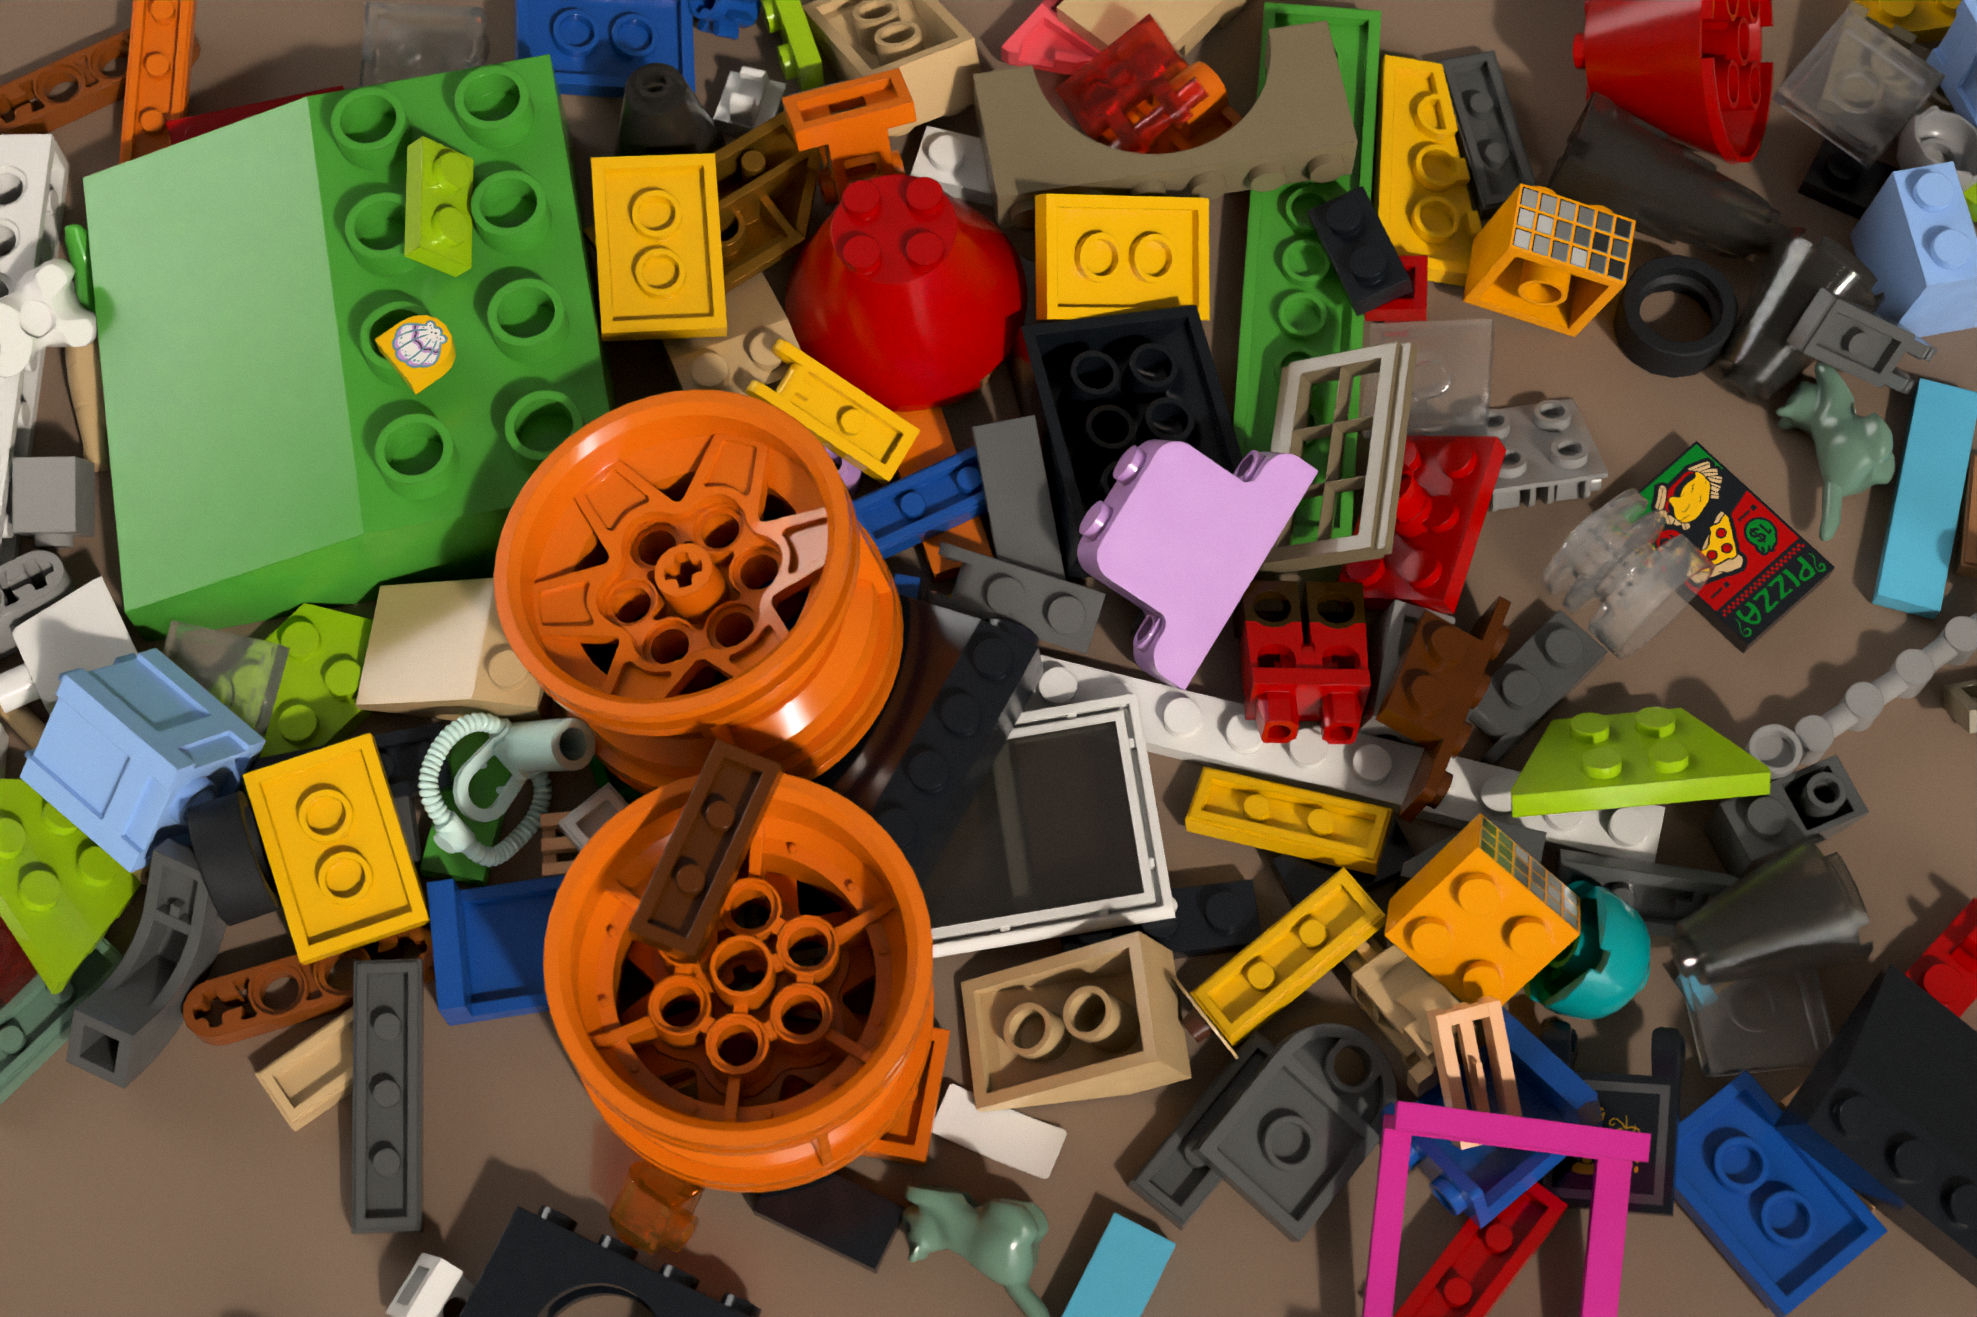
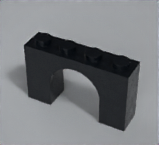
M541 1205L537 1214L519 1206L516 1207L459 1317H558L564 1310L575 1303L598 1296H618L630 1299L644 1306L655 1317H759L762 1310L752 1303L727 1292L724 1293L720 1302L696 1291L700 1281L689 1273L666 1263L662 1264L659 1272L635 1262L639 1252L626 1243L605 1234L601 1235L598 1243L574 1233L578 1225L576 1221L557 1210Z

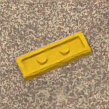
M1203 766L1185 818L1187 832L1376 875L1393 822V809Z
M1343 867L1195 988L1190 995L1230 1044L1236 1048L1251 1036L1255 1030L1257 1031L1386 925L1387 917Z

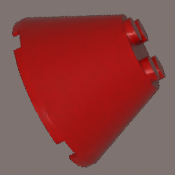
M1585 0V32L1575 34L1572 51L1576 69H1586V101L1589 111L1605 112L1729 164L1751 162L1755 158L1764 139L1772 96L1774 62L1762 63V27L1773 26L1771 0Z
M892 174L879 176L868 181H855L847 186L843 192L842 201L809 239L793 265L786 288L785 311L801 351L892 412H911L940 407L969 395L980 388V381L991 373L1002 360L1005 363L1007 362L1020 326H1024L1027 310V285L1024 269L1017 251L1002 230L989 218L943 191L942 186L932 178Z

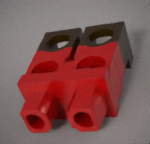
M1252 580L1233 613L1234 635L1239 640L1245 720H1256L1261 740L1264 743H1288L1296 739L1299 721H1320L1322 740L1328 744H1353L1356 741L1371 687L1368 669L1363 583L1306 581L1300 603L1298 581ZM1263 599H1274L1283 603L1282 611H1254L1253 606ZM1336 600L1346 604L1345 613L1318 612L1317 607L1324 601Z

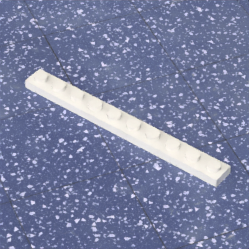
M1040 655L1044 674L1022 711L1027 712L1137 693L1148 752L1254 778L1389 807L1395 813H1399L1424 751V748L1359 732L1353 744H1328L1322 740L1320 723L1314 721H1299L1296 739L1288 743H1264L1261 740L1256 720H1245L1244 704L1187 690L1184 691L1175 687ZM1117 729L1083 734V736L1119 744ZM1457 756L1454 759L1450 758L1446 768L1447 772L1453 774V780L1442 802L1436 809L1426 806L1415 817L1462 829L1481 813L1487 819L1547 832L1544 844L1545 850L1559 853L1560 849L1655 863L1665 807L1647 805L1512 818L1510 790L1521 772Z

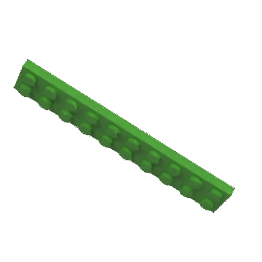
M1265 2L1257 99L1266 83L1264 59L1268 29L1327 20L1358 144L1352 174L1342 175L1336 180L1325 183L1310 180L1284 184L1275 190L1267 192L1250 190L1233 411V428L1243 458L1252 450H1257L1258 452H1270L1283 367H1288L1290 362L1360 349L1363 345L1364 314L1356 316L1310 223L1307 211L1361 186L1364 187L1371 201L1381 11L1271 2ZM1361 376L1354 377L1348 420L1356 419L1359 415ZM1339 380L1314 385L1308 427L1333 423ZM1358 432L1346 434L1340 480L1355 477ZM1331 437L1306 441L1303 460L1318 470L1311 484L1325 482ZM1354 491L1338 493L1332 539L1352 536ZM1323 496L1301 499L1296 509L1291 545L1317 541Z

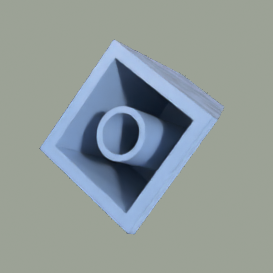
M1954 162L1893 171L1850 233L1872 311L1903 325L1918 337L1977 327V233Z

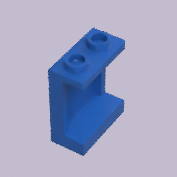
M565 875L464 890L459 889L454 879L427 882L438 1011L449 1026L550 1011L544 982V941L549 915Z
M1502 1006L1522 1116L1525 1118L1602 1127L1604 1124L1597 1092ZM1485 1044L1478 1051L1486 1081L1487 1098L1490 1113L1499 1114L1490 1061ZM1462 1063L1459 1069L1467 1110H1472L1464 1065ZM1440 1083L1415 1103L1445 1107ZM1390 1102L1381 1110L1383 1118L1384 1114L1394 1115L1395 1104ZM1412 1135L1408 1171L1417 1166L1432 1180L1429 1183L1430 1190L1450 1214L1456 1217L1463 1211L1482 1229L1567 1157V1155L1491 1145H1479L1461 1150L1452 1145L1451 1140Z

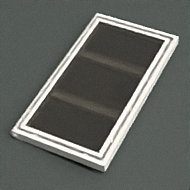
M1137 693L1021 713L922 890L930 917L933 958L1176 918L1175 912L1178 906L1177 901L1171 894ZM797 880L799 912L802 916H819L843 911L837 903L824 893ZM747 906L736 915L735 923L742 928L756 929L767 922L771 912L762 906ZM806 942L794 949L791 959L800 966L811 967L822 962L828 951L819 943Z

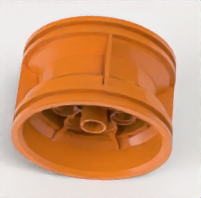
M720 390L673 391L636 400L603 414L568 437L533 472L511 507L500 535L494 567V596L504 635L513 652L539 686L556 703L565 708L569 718L581 719L589 725L594 733L596 743L594 754L615 777L644 795L674 781L700 774L716 739L782 764L783 773L812 781L839 762L860 741L883 709L893 688L903 649L904 624L902 605L891 572L872 537L857 520L854 504L847 487L824 446L797 419L778 407L760 399ZM764 513H774L784 516L782 518L763 522ZM734 540L730 545L721 548L728 541ZM775 579L768 587L759 589L765 582ZM809 592L804 608L796 624L789 632L784 623L790 621L799 613L804 603V593ZM647 612L643 618L633 622L639 615ZM609 644H619L608 674H605L599 668L594 650ZM686 653L684 658L672 662L678 655ZM717 672L729 678V680L710 688Z
M783 773L707 940L706 948L701 953L697 964L630 938L627 929L700 775L698 774L661 786L636 799L616 813L581 849L558 889L549 915L543 959L546 996L558 1036L594 1106L609 1128L629 1149L664 1173L687 1183L708 1189L735 1193H761L784 1190L830 1175L854 1161L891 1128L915 1092L925 1069L934 1027L933 940L930 917L923 892L909 862L890 835L868 813L849 799L827 787L804 778ZM797 880L824 893L837 903L843 911L819 916H802L799 912ZM758 905L765 907L771 912L767 922L756 929L742 928L734 922L736 915L747 906ZM806 942L819 943L828 951L822 962L811 967H804L794 963L791 959V954L796 947ZM628 960L654 986L647 995L621 1014V983ZM876 979L873 1005L865 1026L845 1006L843 1001L848 995ZM749 982L753 988L746 991H738L737 987L742 983ZM692 1001L701 1007L697 1019L688 1026L675 1027L664 1021L669 1007L676 1002ZM799 1009H811L822 1017L819 1027L807 1035H796L789 1032L784 1027V1023L792 1012ZM745 1038L758 1045L755 1057L744 1065H730L720 1058L723 1048L734 1039ZM686 1072H693L697 1079L698 1100L678 1092L665 1084L663 1080ZM789 1079H796L811 1087L801 1094L780 1101L784 1084Z

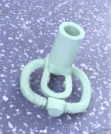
M473 712L471 715L466 714L464 717H459L457 720L452 721L450 725H446L444 730L440 731L439 735L436 736L434 742L430 745L422 762V768L419 770L421 774L418 777L419 781H421L418 783V788L421 789L419 795L423 797L421 803L425 805L424 810L428 812V817L435 823L434 830L437 833L433 837L434 842L445 852L450 854L461 852L468 859L481 866L497 867L498 864L502 865L504 861H508L540 828V814L548 813L547 808L551 805L548 800L552 798L550 794L552 787L549 786L551 780L548 778V772L575 771L583 769L590 763L595 752L596 743L594 733L589 725L576 718L530 720L511 723L507 718L499 719L491 713L485 714L483 712L478 714ZM478 731L488 732L490 738L460 767L453 783L454 801L464 816L478 822L496 820L507 811L527 779H530L532 786L535 787L533 788L534 799L531 801L532 805L529 807L530 810L527 812V815L504 840L494 847L485 846L481 842H477L475 833L454 811L447 809V805L441 799L442 795L439 794V785L436 784L439 781L438 772L441 770L443 761L446 759V755L452 749V746L469 733ZM495 755L511 772L512 776L505 786H498L496 788V792L499 795L494 803L488 808L482 809L474 805L469 797V782L479 769L487 767L486 762Z

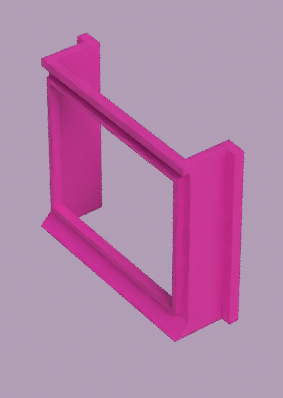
M1396 1101L1394 1115L1384 1114L1362 1317H1392L1412 1135L1595 1159L1579 1317H1617L1632 1162H1648L1651 1134Z

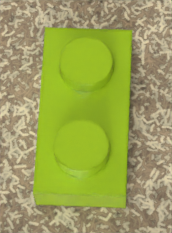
M760 0L768 32L774 33L779 31L783 44L776 46L785 79L796 78L800 92L825 86L822 60L800 0Z
M424 136L407 146L404 256L453 277H458L472 268L473 216L471 212V199L473 195L474 159Z

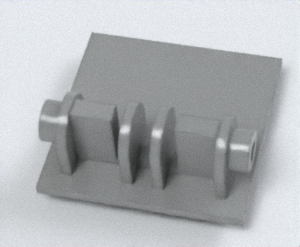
M1574 398L1545 400L1537 404L1502 409L1489 408L1475 413L1453 416V421L1460 436H1497L1506 448L1503 463L1488 507L1490 513L1497 512L1500 509L1519 507L1520 490L1526 507L1535 505L1536 488H1539L1541 499L1545 505L1552 504L1554 498L1556 501L1576 498L1587 499L1592 491L1601 489V479L1608 478L1606 466Z

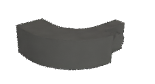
M168 838L153 850L143 913L132 943L111 976L95 992L75 1007L73 1011L66 1062L123 1089L156 1059L179 1029L184 1020L183 1004L185 999L195 986L206 981L225 933L226 924L220 918L212 903L193 849Z

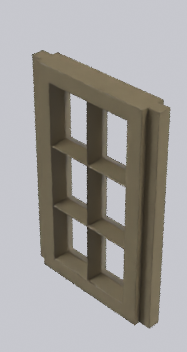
M1398 341L1290 362L1288 367L1282 368L1270 452L1289 453L1303 460L1306 441L1331 437L1325 482L1311 484L1302 498L1323 496L1317 541L1291 545L1296 516L1295 509L1260 566L1259 573L1272 572L1273 574L1380 559L1384 558L1386 554H1392L1418 349L1412 342L1400 344ZM1380 372L1374 415L1348 420L1354 377ZM1339 380L1333 423L1308 427L1314 385ZM1372 429L1366 475L1340 480L1346 434ZM1364 489L1358 535L1332 539L1338 493Z

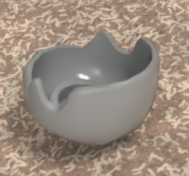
M1936 105L1929 107L1918 115L1914 114L1899 135L1896 159L1901 170L1953 161L1963 192L1977 183V127L1961 115L1941 111Z

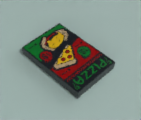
M1697 441L1612 513L1606 524L1742 653L1746 652L1823 583L1835 568Z

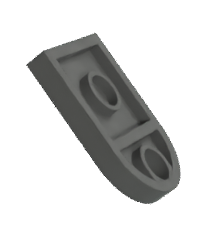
M1326 1023L1295 1031L1285 1037L1271 1051L1191 1151L1291 1242H1300L1381 1140L1383 1127L1381 1110L1390 1102L1395 1104L1397 1101V1085L1392 1066L1382 1049L1370 1037L1352 1027ZM1342 1048L1354 1050L1363 1062L1362 1078L1354 1086L1342 1083L1334 1071V1059Z

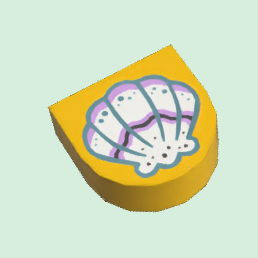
M428 315L409 317L374 339L379 351L415 395L443 377L451 369L456 358V346L447 325L438 318Z

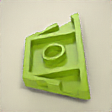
M303 603L212 690L215 698L266 739L258 758L343 742L374 712L358 709L355 705L373 619ZM243 780L242 786H243L245 795H246V797L248 798V800H249V802H250L249 795H248V792H247V789H246V785H245V782H244V780Z
M1654 706L1631 713L1609 715L1592 712L1581 713L1573 718L1555 719L1550 722L1510 790L1512 818L1769 795L1771 771L1767 765L1682 708L1667 709Z
M0 778V916L52 995L62 992L67 986L72 975L87 955L94 951L114 920L121 916L134 899L142 883L22 779Z

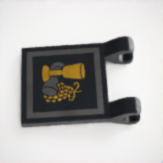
M1564 1021L1546 1022L1543 1026L1542 1043L1570 1069L1574 1070L1578 1049V1034L1576 1030L1572 1029L1571 1025ZM1658 1027L1652 1032V1076L1574 1071L1597 1092L1604 1124L1602 1128L1651 1134L1648 1162H1632L1628 1202L1629 1214L1673 1217L1681 1084L1687 1042L1679 1029L1672 1027ZM1567 1156L1537 1182L1568 1204L1567 1209L1590 1210L1595 1159Z

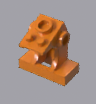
M899 68L782 97L785 117L798 151L818 147L821 153L824 169L819 170L817 180L825 206L835 203L837 207L842 201L844 190L855 181H868L879 176L892 174L905 175L899 151H891L887 130L917 122L914 101ZM864 105V107L852 109V110H849V111H845V112H841V113H837V114H833V115L831 114V113H834V112H838V111H842V110H846V109H850V108H854V107H858V106Z

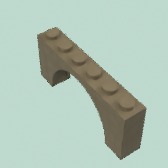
M1327 20L1268 29L1264 59L1266 83L1252 109L1240 122L1220 137L1204 145L1175 153L1141 154L1111 148L1083 135L1070 126L1050 105L1038 84L1032 65L973 74L974 110L997 226L999 228L1013 226L1021 229L1034 228L1035 195L1046 193L1196 197L1213 200L1226 193L1252 189L1258 192L1275 190L1284 184L1310 180L1325 183L1336 180L1342 175L1352 174L1358 140Z

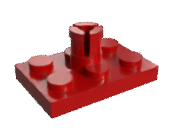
M1406 436L1392 554H1386L1384 558L1343 564L1337 582L1363 583L1364 608L1366 610H1386L1396 599L1439 613L1455 614L1506 453V448L1498 437ZM1361 511L1353 535H1358ZM1337 601L1342 608H1346V604Z

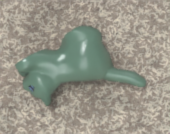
M1819 361L1815 365L1814 371L1817 383L1812 384L1808 381L1798 383L1793 394L1786 400L1785 405L1776 409V413L1778 416H1782L1778 422V426L1782 430L1797 427L1812 436L1816 447L1821 478L1824 483L1819 538L1821 541H1828L1833 538L1841 523L1843 497L1860 494L1876 484H1888L1895 472V459L1892 453V432L1885 421L1875 412L1865 417L1856 414V409L1854 408L1855 399L1845 381L1832 366Z
M923 1183L919 1186H906L905 1197L914 1203V1205H910L905 1209L902 1214L906 1239L910 1245L909 1262L924 1260L930 1253L949 1249L967 1260L987 1278L1002 1285L1027 1317H1050L1048 1308L1029 1286V1280L1038 1263L1040 1243L1049 1231L1048 1221L1044 1212L1034 1202L1013 1198L989 1199L983 1205H979L968 1192Z

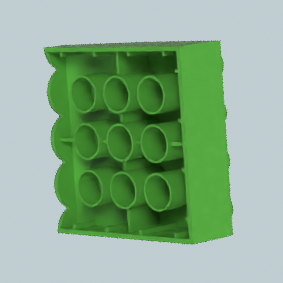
M550 54L307 96L83 177L124 613L146 643L291 616L303 603L330 609L378 599L380 586L494 578L496 551L503 526L518 494L533 472L568 437L591 421L617 408L606 341L602 342L599 296L590 243L585 238L583 232L587 226L572 137ZM422 136L474 159L473 195L471 199V212L473 216L472 268L458 277H453L404 256L407 146ZM428 315L438 318L447 325L456 346V358L451 369L443 377L415 395L379 351L374 339L409 317Z

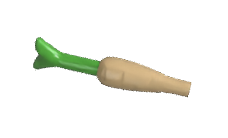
M70 224L65 226L64 238L70 262L76 270L74 274L75 292L80 305L86 310L96 313L88 231L81 225ZM97 335L96 339L86 347H65V360L70 394L83 444L84 460L95 463V472H103L109 469V452Z

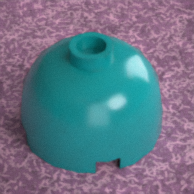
M1575 881L1567 885V887L1580 897V935L1523 987L1525 994L1531 1000L1540 1003L1545 1009L1556 1014L1586 1020L1604 1018L1619 1011L1646 985L1650 975L1651 940L1646 923L1638 911L1627 901L1604 887L1594 886L1585 881Z

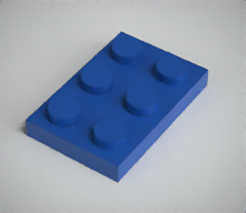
M514 0L515 60L550 54L560 94L692 103L696 90L693 14L689 7V0Z
M1745 1070L1679 1123L1674 1198L1776 1317H1785L1888 1232V1230L1848 1185L1773 1127L1783 1111L1751 1074Z

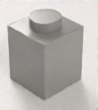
M76 456L12 457L13 533L35 538V548L42 549L74 548V537H95V463Z

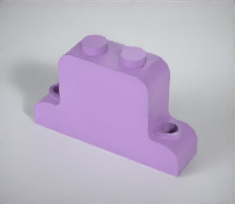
M1158 439L1148 440L1139 447L1133 445L1122 455L1113 472V478L1117 480L1104 502L1100 500L1089 509L1080 524L1079 533L1083 536L1078 544L1077 556L1085 572L1143 610L1145 619L1138 628L1133 640L1134 659L1143 671L1165 685L1185 691L1317 475V469L1293 454L1252 450L1242 459L1232 474L1185 442Z

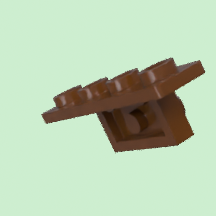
M1501 596L1476 621L1470 634L1425 610L1414 624L1375 720L1425 747L1398 814L1399 818L1409 823L1426 806L1436 809L1450 788L1453 774L1446 771L1450 758L1454 759L1459 755L1471 734L1473 725L1465 721L1469 709H1475L1484 697L1492 679L1491 675L1484 672L1488 661H1493L1498 656L1510 633V628L1504 625L1503 622L1511 602Z

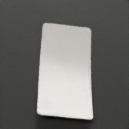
M956 1084L949 1085L935 1117L932 1131L934 1134L969 1150L1043 1179H1047L1050 1176L1067 1135L1066 1130L1034 1119L1012 1109L980 1112L975 1107L974 1093Z

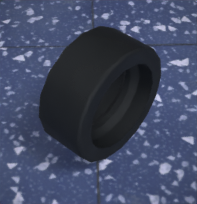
M1682 255L1657 257L1638 267L1626 282L1617 304L1613 326L1618 345L1636 365L1651 374L1671 378L1691 376L1712 366L1726 348L1735 328L1738 304L1730 283L1719 270L1704 261ZM1672 291L1686 294L1699 302L1709 314L1711 320L1710 330L1705 337L1696 341L1678 342L1665 339L1651 331L1641 318L1640 307L1645 297L1657 292Z
M238 791L190 807L188 809L187 821L196 861L212 903L225 924L232 926L280 909L281 900L253 808L242 791Z

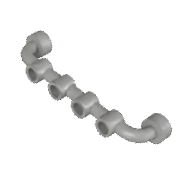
M1977 612L1970 617L1957 616L1952 618L1936 640L1921 650L1907 649L1901 652L1888 671L1873 682H1858L1850 686L1838 705L1822 716L1809 715L1803 717L1793 730L1778 724L1760 727L1754 732L1744 750L1769 767L1771 771L1770 782L1793 773L1798 764L1812 765L1817 763L1831 746L1834 738L1846 730L1860 732L1868 729L1885 704L1896 697L1909 699L1917 696L1932 678L1934 672L1945 664L1959 666L1968 662L1977 650Z

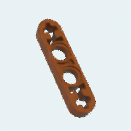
M131 27L0 86V134H46L125 98L127 72L121 76L108 77L103 74V70L107 63L113 59L128 58ZM195 32L192 65L199 58L201 50ZM64 82L78 84L77 92L70 99L62 102L49 99L50 92L58 84ZM37 98L42 109L35 111L30 100ZM14 110L16 119L5 123L3 114Z
M420 926L307 965L301 964L297 954L204 981L195 986L187 995L183 1004V1018L187 1027L204 1043L219 1046L349 1009L354 1004V987L344 991L333 989L329 984V974L332 967L343 959L373 960L370 953L377 950L383 960H394L404 955L403 945L409 942H415L419 950H427V952L417 956V959H422L424 962V985H426L435 978L431 932L426 927ZM289 977L295 979L299 985V993L292 1005L281 1010L268 1008L264 1002V994L267 987L279 978ZM244 989H248V998L257 1013L255 1017L250 1018V1014L242 1006L227 1010L222 1013L223 1024L214 1027L206 1018H201V1016L211 1012V1001L215 999H220L227 1007H235L247 1003L241 993Z

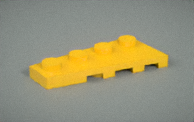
M1385 55L1378 71L1373 207L1398 256H1428V281L1465 286L1473 241L1482 230L1478 211L1472 210L1467 184L1470 177L1465 158L1460 159L1455 140L1458 127L1443 65Z

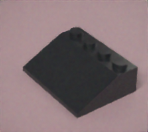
M1196 305L1020 326L1007 365L1021 417L1035 415L1065 578L1067 581L1092 577L1083 570L1078 561L1077 549L1083 536L1079 533L1080 524L1086 513L1096 502L1100 500L1105 501L1117 481L1113 478L1114 469L1122 455L1131 446L1139 447L1142 443L1153 439L1185 442L1232 474L1243 457Z
M899 594L904 624L903 649L893 688L883 709L860 741L839 762L822 775L813 779L812 782L831 789L868 813L901 849L916 875L921 890H923L1043 676L1044 670L1038 646L982 619Z
M1891 963L1884 964L1773 1127L1977 1288V1031Z

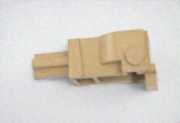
M1371 936L1342 960L1353 973L1351 976V998L1402 1054V1062L1409 1069L1407 1086L1418 1098L1440 1083L1426 1011L1438 1008L1442 1010L1452 1009V1005L1459 1004V1002L1439 981L1429 976L1420 965L1395 944L1384 950L1374 937ZM1473 1023L1475 1035H1477V1026ZM1453 1025L1451 1028L1458 1064H1461L1463 1060L1456 1025Z

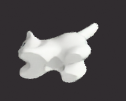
M54 258L42 263L41 266L26 272L16 284L11 294L0 297V377L5 379L19 374L32 358L45 347H86L96 339L98 335L96 313L88 311L80 305L75 292V281L73 280L76 270L68 261Z

